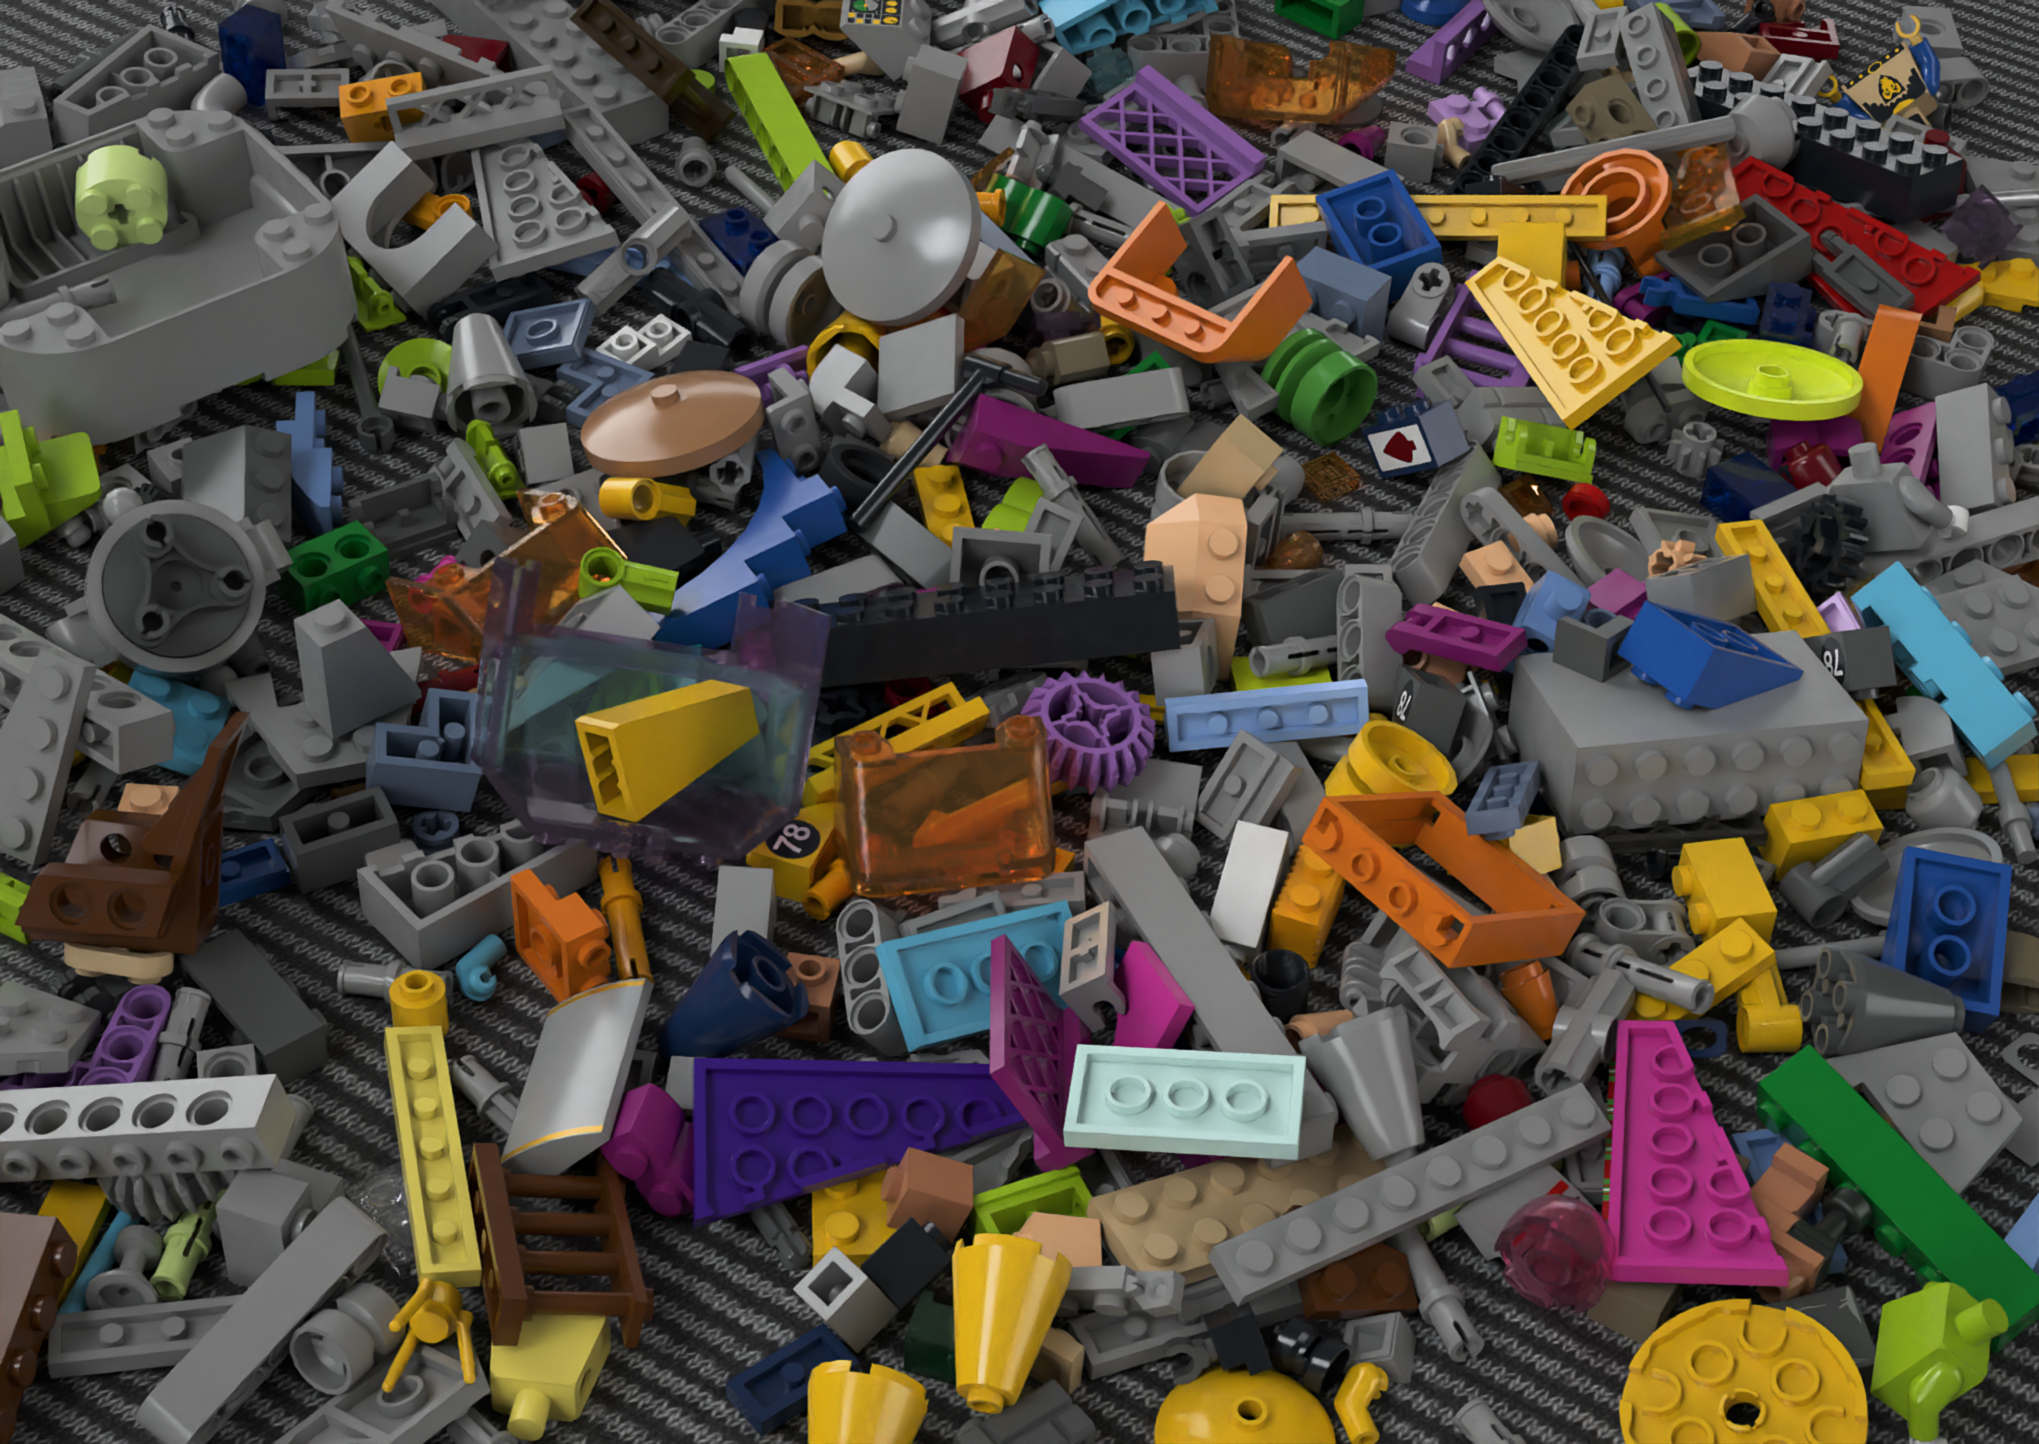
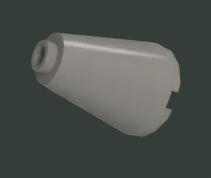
M469 314L459 320L454 327L445 401L447 421L451 429L457 432V428L467 431V426L471 421L480 419L491 424L494 430L493 438L502 439L513 436L520 429L519 424L528 417L531 423L536 416L538 403L535 391L497 320L486 314Z
M1404 1004L1394 1008L1393 1006L1357 1017L1336 1025L1334 1029L1329 1031L1330 1034L1320 1037L1318 1032L1298 1042L1301 1054L1306 1056L1308 1065L1325 1091L1329 1092L1333 1097L1337 1109L1372 1162L1383 1159L1388 1169L1418 1155L1415 1146L1421 1145L1426 1141L1408 1014Z

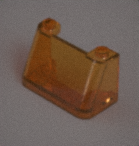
M1211 34L1205 90L1208 109L1213 114L1224 117L1335 124L1390 83L1395 71L1397 51L1352 42L1329 41V49H1331L1329 54L1322 60H1310L1308 78L1292 77L1293 56L1286 46L1240 39L1230 35Z
M1027 715L1009 717L995 728V743L905 753H895L890 742L874 731L862 730L852 735L835 736L834 845L848 885L852 891L868 898H885L1037 881L1052 875L1055 870L1056 845L1047 729L1041 717H1030Z

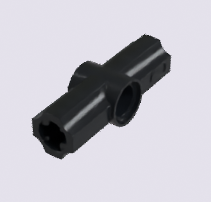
M662 266L651 271L648 279L642 285V297L668 315L672 321L690 331L692 339L699 337L707 344L730 348V359L734 362L747 357L749 350L755 344V330L727 311L723 298L716 290L705 288L698 291Z

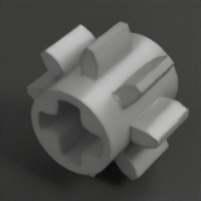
M1690 422L1683 427V431L1679 429L1673 430L1666 458L1668 460H1676L1675 468L1680 474L1692 478L1702 477L1707 474L1708 469L1718 470L1725 440L1716 439V430L1709 424Z

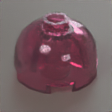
M1561 1194L1542 1195L1520 1206L1511 1215L1494 1245L1495 1252L1500 1251V1255L1506 1264L1502 1272L1505 1280L1521 1296L1549 1310L1554 1302L1567 1306L1575 1305V1313H1582L1594 1307L1599 1302L1614 1274L1613 1263L1616 1256L1615 1236L1607 1221L1591 1206L1576 1198Z

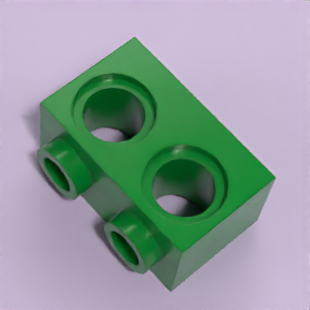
M356 520L287 550L294 564L289 570L281 574V579L277 581L278 593L300 616L337 599H340L346 606H349L392 586L388 549Z

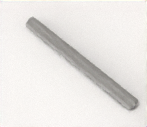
M1727 115L1494 164L1491 167V175L1505 176L1507 182L1518 185L1575 173L1584 163L1605 152L1619 149L1646 150L1656 156L1732 140L1735 138L1736 128L1732 116Z

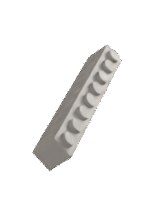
M1143 826L1084 842L1083 871L1085 884L1098 905L1109 900L1115 906L1116 916L1129 931V946L1132 940L1148 943L1195 1006L1193 1013L1181 1032L1192 1050L1303 1056L1295 1052L1287 1040L1286 1032L1280 1019L1270 1015L1262 1003L1256 984L1251 980L1247 981L1238 968L1233 950L1228 945L1223 946L1214 932L1209 915L1204 910L1200 911L1191 899L1186 881L1174 874L1168 865L1164 849L1160 844L1153 843ZM1307 1061L1298 1160L1263 1158L1269 1169L1332 1149L1334 1125L1338 1123L1339 1119L1338 1109L1331 1094L1327 1091L1323 1092L1312 1077V1071Z

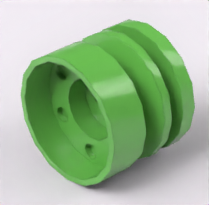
M1315 328L1302 329L1286 338L1267 360L1260 376L1280 394L1278 407L1271 411L1287 423H1292L1295 429L1321 447L1334 446L1345 440L1361 425L1370 412L1378 388L1375 370L1348 351H1343L1342 347Z

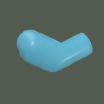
M494 934L486 935L456 964L455 971L460 991L472 1001L478 1002L489 999L497 986L496 975L492 977L490 968L507 952L504 942Z

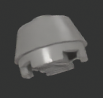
M1750 95L1742 99L1727 114L1732 116L1736 128L1735 138L1718 142L1717 147L1720 156L1730 168L1733 169L1748 157L1753 156L1781 171L1797 155L1801 142L1800 140L1795 141V129L1792 120L1797 117L1792 108L1781 98Z

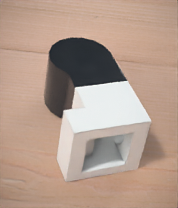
M745 8L734 14L733 34L722 33L719 40V72H725V58L767 52L768 14L765 11L756 8Z

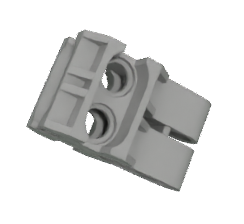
M1413 945L1389 959L1378 975L1384 980L1392 981L1380 996L1362 995L1352 1009L1353 1019L1387 1007L1393 1006L1394 1008L1404 1004L1408 1014L1420 1103H1430L1440 1090L1442 1101L1445 1104L1458 1105L1467 1099V1092L1474 1083L1491 1074L1513 1076L1528 1084L1535 1080V1068L1548 1048L1522 1017L1518 1016L1515 1008L1487 977L1477 975L1470 966L1449 969L1439 959L1435 958L1433 960L1431 953L1422 945Z

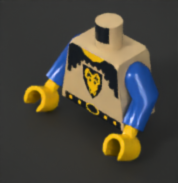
M1910 14L1916 24V28L1911 34L1905 33L1902 30L1901 24L1897 21L1896 32L1899 36L1909 39L1911 43L1909 47L1904 41L1842 85L1841 88L1845 93L1841 94L1837 90V80L1833 75H1830L1828 79L1833 84L1832 91L1822 93L1819 90L1816 95L1820 98H1828L1832 102L1831 107L1845 109L1849 112L1850 116L1860 120L1877 121L1881 123V127H1884L1892 114L1932 128L1926 116L1938 107L1934 95L1940 89L1941 65L1926 37L1922 38L1919 33L1922 26L1921 20L1918 16Z

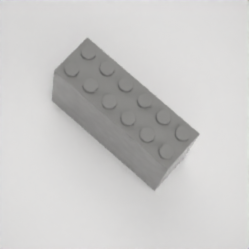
M1795 630L1750 635L1802 669L1804 672L1800 680L1718 709L1694 705L1692 710H1688L1676 705L1665 697L1668 689L1661 684L1653 685L1632 674L1633 664L1601 683L1552 662L1553 652L1518 655L1515 658L1508 727L1518 746L1519 752L1515 753V756L1519 762L1540 760L1543 780L1539 787V792L1566 835L1569 836L1764 816L1770 804L1857 790L1869 718Z

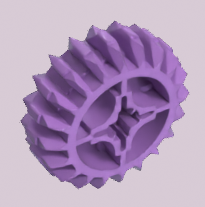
M1085 670L1077 678L1072 677L1065 671L1058 678V681L1047 677L1041 688L1034 687L1028 697V701H1026L1025 706L1021 710L1018 736L1020 737L1019 743L1023 745L1024 759L1033 761L1035 773L1049 772L1050 784L1060 780L1066 782L1070 792L1076 786H1082L1086 788L1091 796L1098 786L1108 793H1111L1117 784L1128 787L1134 776H1141L1142 771L1146 768L1148 758L1152 757L1155 742L1153 740L1156 728L1155 720L1150 718V705L1140 703L1139 691L1125 692L1123 680L1114 684L1107 682L1104 673L1098 679L1090 678Z

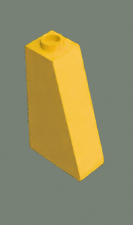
M712 679L582 715L575 720L598 813L636 823L760 733L750 688Z

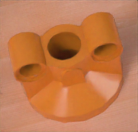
M1624 148L1605 152L1584 163L1567 180L1560 195H1607L1606 241L1573 242L1582 248L1600 251L1621 247L1625 253V259L1630 262L1641 279H1643V276H1655L1666 271L1665 268L1655 261L1654 254L1673 244L1661 222L1672 198V181L1662 161L1646 150Z

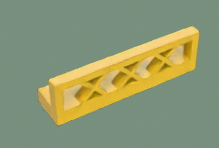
M951 681L782 761L779 770L804 808L836 798L849 800L960 746L963 741L982 732L990 710L980 696L965 702ZM946 700L951 710L927 720L929 708ZM922 712L920 717L914 716ZM900 724L911 728L893 738L884 740L886 730L890 726ZM880 732L878 738L872 736V735H874V734ZM853 744L870 748L845 761L841 760L844 748ZM837 752L836 758L829 757ZM811 764L826 768V770L809 777L807 782H805L798 771Z

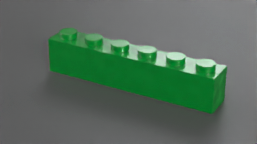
M1810 1044L1758 1083L1756 1112L1763 1124L1774 1134L1782 1132L1796 1149L1828 1167L1827 1180L1835 1189L1839 1187L1850 1188L1864 1197L1872 1211V1218L1869 1224L1875 1229L1874 1234L1877 1241L1887 1253L1895 1258L1901 1256L1916 1271L1915 1278L1922 1289L1926 1283L1931 1281L1950 1282L1965 1288L1969 1295L1978 1302L1985 1299H1993L2003 1307L2008 1317L2009 1326L2007 1331L1991 1339L1990 1349L1995 1354L2039 1319V1276Z

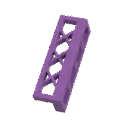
M1481 0L1469 2L1409 56L1405 72L1440 85L1499 29L1484 9Z

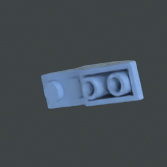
M315 391L296 392L295 420L276 421V431L292 434L291 505L306 527L316 537L333 531L335 524H343L342 496H335V494H344L343 467L334 466L332 447L325 448V439L318 438L327 437L325 409L317 410Z

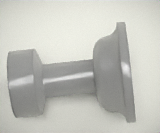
M130 1225L120 1230L113 1248L114 1258L120 1264V1268L100 1273L90 1281L85 1297L87 1306L91 1311L159 1303L157 1291L146 1277L143 1276V1271L151 1270L158 1265L164 1249L163 1238L156 1230L144 1225Z

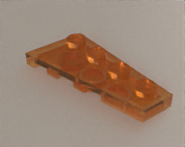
M1725 141L1699 146L1684 153L1676 178L1679 187L1672 192L1671 201L1674 207L1673 210L1667 211L1665 217L1668 228L1662 230L1660 234V241L1666 252L1714 231H1727L1736 226L1739 220L1746 218L1730 153Z

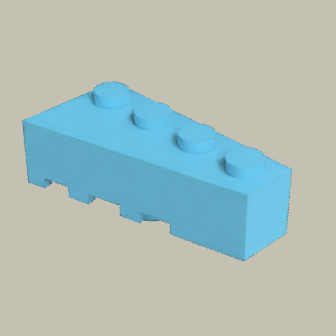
M1043 0L1038 3L1043 14H1047L1048 18L1052 19L1055 26V37L1059 45L1072 55L1114 43L1116 37L1120 35L1134 33L1137 36L1150 32V26L1170 20L1173 25L1188 20V14L1204 10L1205 14L1219 10L1215 0Z
M1896 561L1850 597L1864 628L1889 625L1894 663L1924 697L1939 703V706L1949 715L1957 735L1989 771L2038 735L2032 719L2037 715V712L2030 702L2019 691L2013 695L2001 682L2005 677L1996 664L1987 655L1980 658L1970 646L1973 641L1966 631L1955 620L1950 622L1940 610L1942 608L1932 593L1924 585L1920 587L1899 561Z

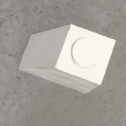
M1238 820L1210 914L1215 934L1223 946L1228 945L1233 950L1238 967L1243 966L1244 963L1252 964L1257 956L1261 954L1269 932L1272 909L1289 872V832Z

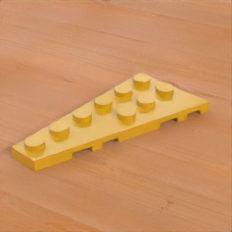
M1498 256L1465 282L1570 431L1589 419L1595 412L1620 393L1626 391L1632 384L1682 347L1674 335L1665 331L1662 333L1651 329L1646 322L1639 319L1633 321L1622 316L1617 309L1575 290L1570 292L1563 289L1558 282L1551 279L1547 281L1535 276L1531 270L1501 256Z

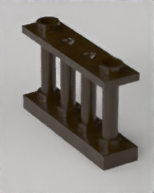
M585 0L570 18L578 28L668 105V109L709 144L715 140L737 115L695 78L696 74L610 0Z

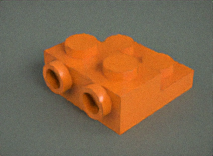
M530 868L510 876L516 952L558 1003L578 993L610 983L607 976L611 974V966L608 960L611 955V948L605 942V939L609 937V928L602 913L597 908L590 909L577 892L560 899L555 889L550 884L543 885Z

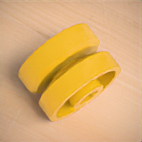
M1374 720L1365 723L1348 747V755L1342 756L1324 782L1326 796L1440 791L1448 799L1458 785L1454 769L1447 758L1432 743L1404 726L1384 720ZM1392 844L1389 846L1397 848H1407L1415 846L1416 844Z

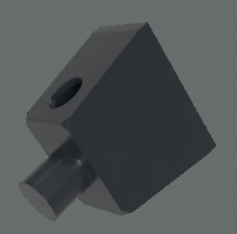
M673 516L656 518L601 533V547H608L617 551L623 560L679 572L676 590L705 571L708 559L722 553V544L714 529L709 528L692 535Z

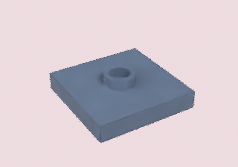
M591 298L510 312L503 333L523 370L577 361L580 359L596 310Z

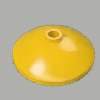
M1245 1364L1225 1371L1222 1370L1221 1365L1201 1370V1373L1194 1381L1188 1384H1178L1162 1403L1154 1430V1444H1336L1334 1429L1326 1410L1307 1388L1291 1377L1273 1369H1267L1250 1376ZM1241 1416L1255 1418V1420H1247L1242 1418Z

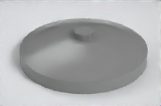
M911 148L892 151L874 159L848 181L830 210L823 232L821 253L822 267L828 287L836 300L846 310L876 325L902 326L929 316L955 294L973 265L981 235L980 205L975 189L968 177L956 165L931 151Z

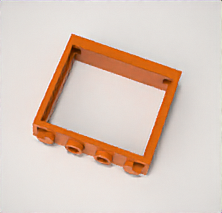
M1440 791L1323 797L1301 841L1449 969L1562 956L1586 914L1585 910L1499 840H1484L1483 834L1468 836L1465 820L1466 813ZM1437 809L1441 813L1434 824L1432 822L1434 817L1432 816ZM1416 844L1498 914L1472 916L1389 845ZM1455 917L1464 924L1460 935L1450 927Z

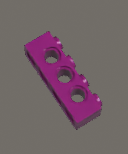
M1934 401L1892 415L1887 435L1884 438L1880 463L1904 462L1910 466L1913 476L1941 502L1936 405Z

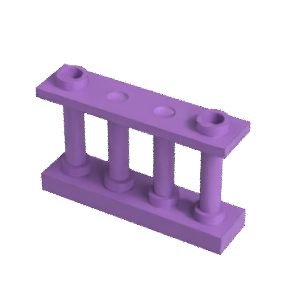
M1472 269L1467 280H1469L1479 271ZM1458 283L1454 290L1456 299L1427 352H1420L1418 354L1413 369V376L1420 367L1448 355L1509 372V377L1503 376L1502 379L1460 368L1475 387H1536L1537 384L1516 354L1510 355L1456 340L1460 332L1508 345L1494 323L1469 317L1473 309L1481 312L1485 311L1465 283ZM1417 386L1416 397L1425 398V394Z

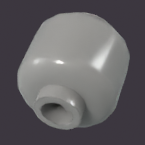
M1932 767L1919 773L1913 779L1912 785H1908L1906 789L1908 796L1905 800V811L1921 830L1941 827H1961L1976 830L1978 827L1977 819L1982 811V799L1956 770Z

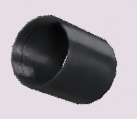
M1285 949L1267 950L1258 955L1252 962L1250 980L1258 987L1262 1003L1270 1015L1278 1017L1284 1026L1289 1023L1293 1016L1307 1014L1310 982L1308 962L1301 955Z

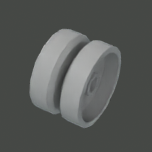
M779 240L768 246L754 260L745 276L739 300V311L744 323L768 337L772 336L790 349L801 345L810 347L815 337L844 311V307L836 300L828 287L822 267V256H815L810 250L792 240Z

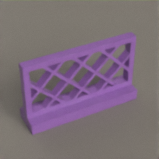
M1146 65L1137 71L1134 83L1080 118L1078 128L1171 202L1184 208L1191 218L1205 212L1246 180H1252L1262 173L1267 157L1150 65ZM1132 100L1146 112L1124 110V105ZM1101 120L1116 121L1119 125V131L1104 130L1097 123ZM1125 122L1147 124V133L1125 131ZM1153 124L1163 125L1175 135L1155 134ZM1126 143L1148 145V154L1133 153L1126 148ZM1154 145L1176 147L1177 156L1155 155ZM1183 147L1193 148L1204 158L1183 157ZM1155 166L1177 168L1178 178L1163 177L1155 171ZM1184 169L1206 170V180L1184 178ZM1213 171H1222L1232 181L1213 180ZM1185 190L1206 191L1207 198L1197 204L1185 194Z

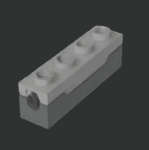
M1653 2L1617 20L1641 104L1659 130L1703 121L1673 22Z

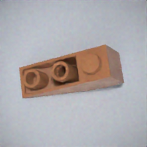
M1695 32L1700 39L1699 52L1695 58L1701 62L1707 60L1720 62L1723 64V68L1733 72L1752 74L1754 80L1762 82L1781 56V53L1763 36L1734 32Z

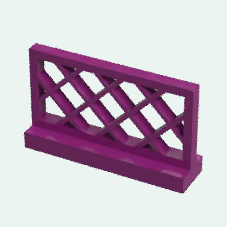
M1003 934L991 940L989 1074L1034 1130V1162L1043 1173L1051 1170H1060L1095 1153V1148L1065 1147L1063 1134L1077 1044L1092 1045L1091 1030L1070 1007L1064 1010L1060 1007L1007 935Z

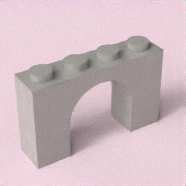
M391 140L330 202L338 214L344 246L346 248L349 244L351 245L346 253L350 257L360 259L364 265V270L370 265L372 266L367 275L385 291L392 287L393 290L390 294L393 297V301L406 314L413 308L421 317L427 320L429 307L436 304L437 301L441 302V300L449 298L499 246L455 202L418 239L406 246L389 249L391 235L397 223L435 185Z

